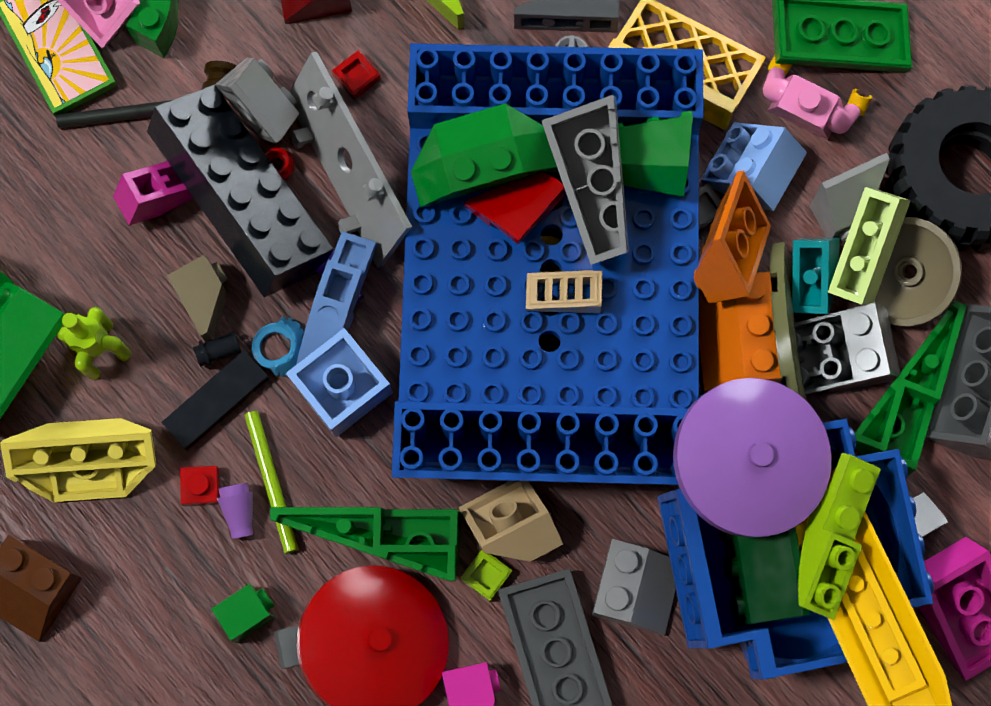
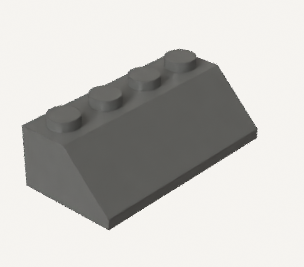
M967 305L940 400L934 405L925 440L975 458L991 460V306Z

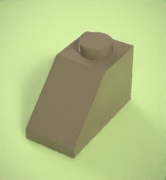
M204 254L166 276L200 336L205 342L213 340L216 335L228 295L222 283L228 279L219 263L211 264Z

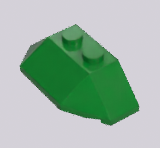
M505 103L434 124L411 170V175L419 204L422 208L557 169V165L543 125Z

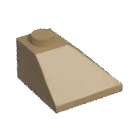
M508 481L458 507L484 553L531 562L563 545L549 511L529 481Z

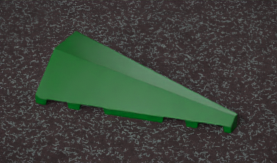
M685 111L681 113L680 117L659 120L658 116L648 118L646 123L623 127L622 123H618L624 186L684 196L689 167L693 123L692 111ZM558 168L548 171L559 174Z
M958 301L951 305L855 431L856 449L862 455L899 449L900 456L907 464L908 476L916 470L934 405L940 400L967 305Z
M270 507L271 521L450 582H456L461 536V513L458 509Z

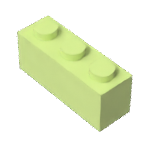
M864 188L828 293L861 305L874 303L911 200L878 189Z

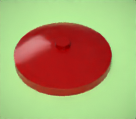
M372 565L353 568L338 574L317 590L306 605L297 633V655L302 673L312 691L327 706H418L432 693L440 681L449 651L446 621L433 595L412 576L385 566Z

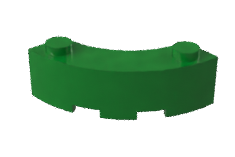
M139 0L140 5L131 15L126 27L136 44L164 59L172 45L179 24V0Z

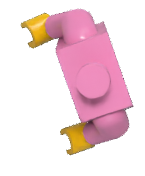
M775 55L767 67L769 73L763 87L764 96L769 101H772L768 109L769 112L828 140L831 132L837 134L845 133L859 116L866 114L872 95L863 97L858 94V89H853L847 105L843 107L841 98L838 95L794 74L785 78L792 65L775 64Z

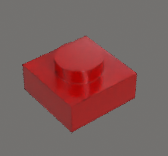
M217 465L180 468V498L182 506L219 504L217 498H220L219 467Z

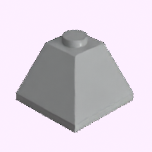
M887 153L821 183L809 207L826 237L841 238L842 242L846 241L864 188L879 189L890 160Z

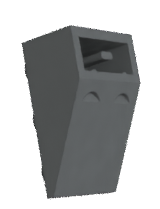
M875 302L794 323L805 397L895 380L900 374L887 308ZM782 377L781 384L787 387L785 377Z

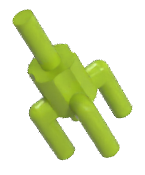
M92 307L87 317L73 313H67L63 316L62 323L64 326L57 333V338L70 350L77 352L75 367L88 379L96 380L99 378L100 370L92 362L94 357L101 355L104 351L112 352L121 361H126L131 357V350L118 337L108 335L107 332L113 328V322L99 307Z

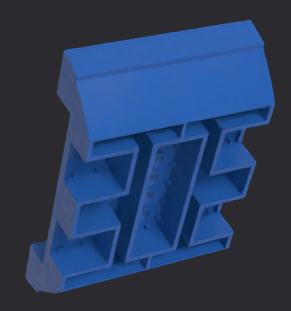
M410 43L407 105L410 140L406 216L412 228L405 236L399 400L395 401L392 477L679 485L673 461L675 437L684 415L693 403L699 399V288H697L694 281V271L699 263V131L703 121V49ZM611 95L616 97L618 123H622L623 127L646 123L647 119L658 116L659 120L680 117L681 113L685 111L693 112L689 167L684 196L624 186L629 252L610 259L590 264L566 191L565 196L562 198V206L557 210H552L542 222L539 221L519 245L493 224L488 226L464 207V203L469 198L498 186L426 207H420L411 170L433 125L506 103L542 124L541 120ZM545 172L562 182L560 174ZM547 229H556L561 233L562 239L556 245H549L542 240L541 235ZM549 263L556 264L561 271H602L601 312H559L556 315L548 316L541 311H526L527 273H541V268ZM538 283L537 301H544L545 283ZM560 284L552 285V299H560ZM568 284L567 300L575 299V284ZM583 285L582 299H590V285ZM546 334H553L559 339L560 346L553 352L544 351L539 345L540 338Z

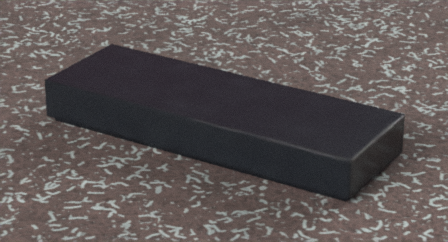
M244 350L161 423L188 451L270 378Z

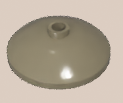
M915 217L904 218L874 301L887 308L890 324L913 326L926 323L942 314L953 302L961 284L962 264L958 249L950 236L939 226L927 220ZM911 264L917 269V274L914 278H909L906 275V268Z

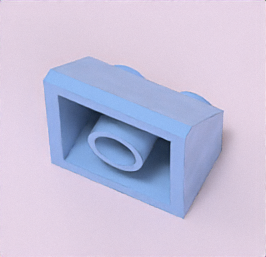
M345 328L286 373L335 438L393 393L390 383Z

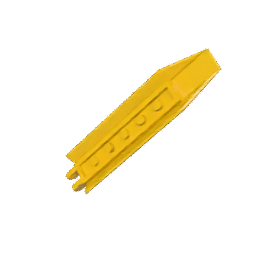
M836 467L830 473V479L828 482L827 489L829 488ZM864 512L854 542L861 544L862 548L834 620L828 618L868 706H952L946 675L866 512ZM809 516L795 526L800 557Z

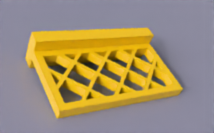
M640 0L617 38H614L608 46L609 48H632L624 42L626 38L638 35L642 37L644 48L682 49L694 46L695 49H703L701 44L713 43L719 46L721 54L706 57L703 51V71L706 77L703 80V119L723 130H726L736 109L766 59L765 56L655 0ZM647 9L659 16L660 23L644 25L641 15ZM682 27L689 31L691 38L675 41L671 29ZM664 30L668 43L652 46L648 33ZM742 58L754 65L751 70L737 73L732 60ZM725 62L729 75L714 78L709 65ZM732 82L737 93L734 99L721 94L718 91L717 85Z

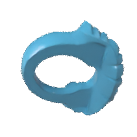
M282 316L277 323L263 326L256 333L252 342V353L255 360L261 366L271 369L274 375L286 377V373L297 364L304 335L301 325L291 318L287 319ZM278 333L290 340L291 348L289 353L280 359L267 360L262 355V343L269 335Z

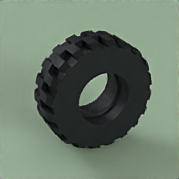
M964 85L955 92L951 88L938 91L933 99L926 97L918 103L913 112L908 113L888 147L890 160L885 174L889 175L885 183L887 193L911 200L905 217L924 219L939 226L950 236L958 251L964 252L969 246H973V249L976 251L987 250L991 247V193L972 194L955 187L942 172L939 163V151L948 145L965 144L981 150L991 160V88L986 87L985 90H976L974 85Z

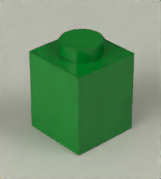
M250 583L211 609L229 639L235 643L240 642L275 618L270 611L275 605L263 587L257 590Z

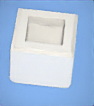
M924 492L913 498L917 510L914 518L916 528L922 537L948 523L943 513Z

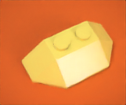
M122 418L47 423L4 439L0 443L6 478L14 482L18 481L29 490L51 502L126 497L156 466L152 430Z

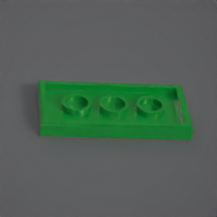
M772 0L775 64L904 73L912 69L908 4L867 0Z

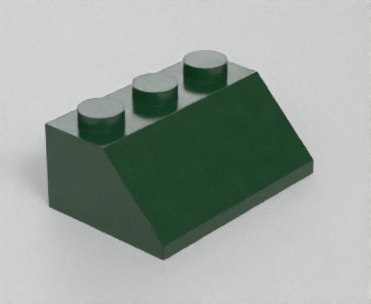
M796 527L776 535L757 538L735 536L718 529L719 537L725 543L724 572L727 579L731 582L730 611L737 620V627L783 622L810 615L808 609L799 606L798 580L801 557Z

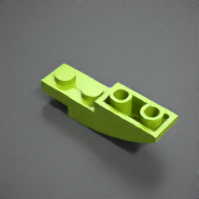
M841 454L829 488L826 489L818 506L809 515L799 565V606L832 620L836 617L862 545L854 542L881 470L853 455Z

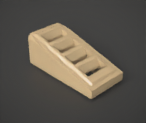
M582 270L527 273L526 311L601 312L602 271ZM538 283H545L544 301H537ZM553 284H560L559 300H552ZM568 284H575V299L567 300ZM583 285H590V299H582Z

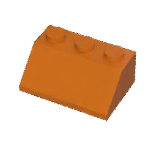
M744 170L737 171L718 206L713 223L710 225V232L706 243L702 248L698 266L694 271L695 284L699 290H702L708 303L750 295L771 228Z
M770 272L756 273L750 295L747 297L708 303L702 290H699V356L703 393L723 383L742 378H759L777 383L781 381L782 377L778 362L772 315Z

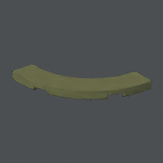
M785 242L774 243L771 246L770 276L774 279L776 292L771 293V303L781 377H785L787 387L806 400L794 327L792 268Z

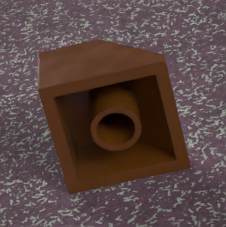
M8 535L0 546V618L38 642H41L82 577L24 541Z

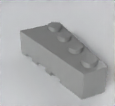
M611 95L541 120L590 264L592 265L629 252L616 97Z

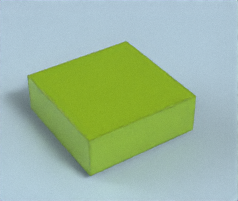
M481 550L460 579L488 601H491L511 575L512 570L491 554L484 553Z

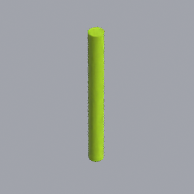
M248 412L244 417L271 507H286L259 412ZM276 522L284 553L289 554L298 551L299 548L293 528Z

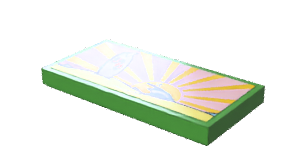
M0 0V16L55 117L58 114H65L118 86L91 36L57 0Z

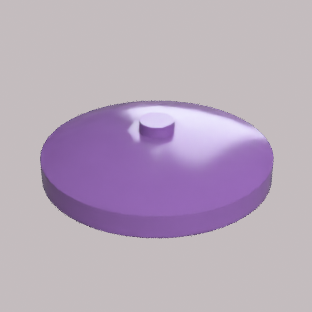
M742 378L723 383L709 390L688 409L677 430L673 461L676 479L685 499L703 520L728 534L757 538L785 532L800 524L815 510L824 496L830 479L831 448L825 427L819 416L799 394L774 381L759 378Z

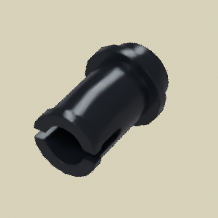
M234 331L205 343L200 340L198 341L199 345L193 347L200 367L207 365L208 368L212 367L211 363L242 352Z

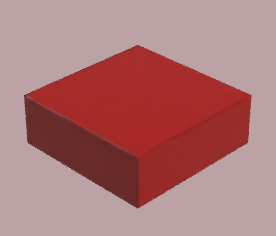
M359 50L332 70L333 76L354 100L381 80L380 73Z

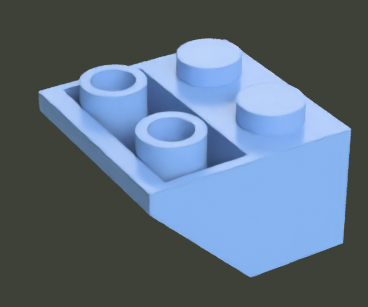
M734 122L700 180L704 184L709 183L713 189L725 194L737 171L744 170L762 209L774 211L807 152L785 127Z

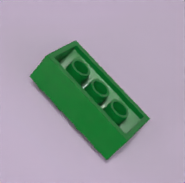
M5 282L3 286H0V419L63 326L62 318L65 315L38 297L9 282Z

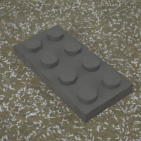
M570 568L499 589L498 593L532 706H612Z

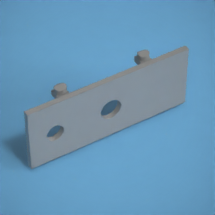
M312 52L290 90V93L297 102L293 106L300 113L297 119L302 129L294 130L291 133L292 143L297 148H302L305 144L311 143L350 216L340 219L338 222L340 233L343 231L351 234L358 231L360 237L375 241L377 248L373 261L378 268L386 263L412 228V225L319 54ZM344 148L347 149L351 156L352 170L346 166L344 161Z

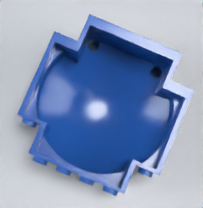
M847 418L823 423L831 448V471L837 466L842 453L855 456L856 437L852 428L848 426ZM899 449L856 456L881 469L865 512L912 608L933 604L934 584L931 575L926 572L924 564L925 544L916 528L914 518L917 510L915 501L909 495L907 488L908 468L905 460L900 456ZM681 489L657 496L688 648L710 649L739 643L743 655L748 662L751 679L760 680L848 662L828 618L810 611L808 616L783 622L737 627V620L730 611L731 582L727 579L724 572L725 543L720 539L718 529L703 520L692 509Z

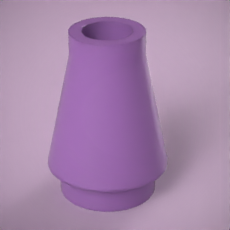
M248 483L219 488L220 498H217V501L229 527L231 539L254 535L252 528L253 491H249Z

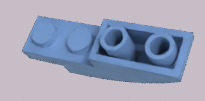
M341 232L332 259H328L303 335L297 364L343 328L349 332L354 318L353 310L377 248L375 241Z

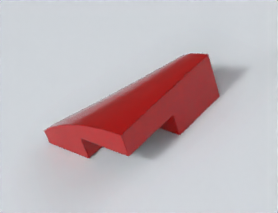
M543 172L505 183L469 198L464 203V207L488 226L493 224L519 245L539 221L542 222L565 196V188L562 182Z

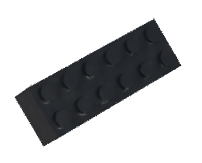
M212 85L155 106L147 133L265 298L316 274L318 267L328 260L333 251L332 246L217 87Z

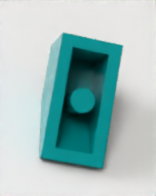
M802 237L793 240V313H830L834 294L828 293L839 262L840 238Z

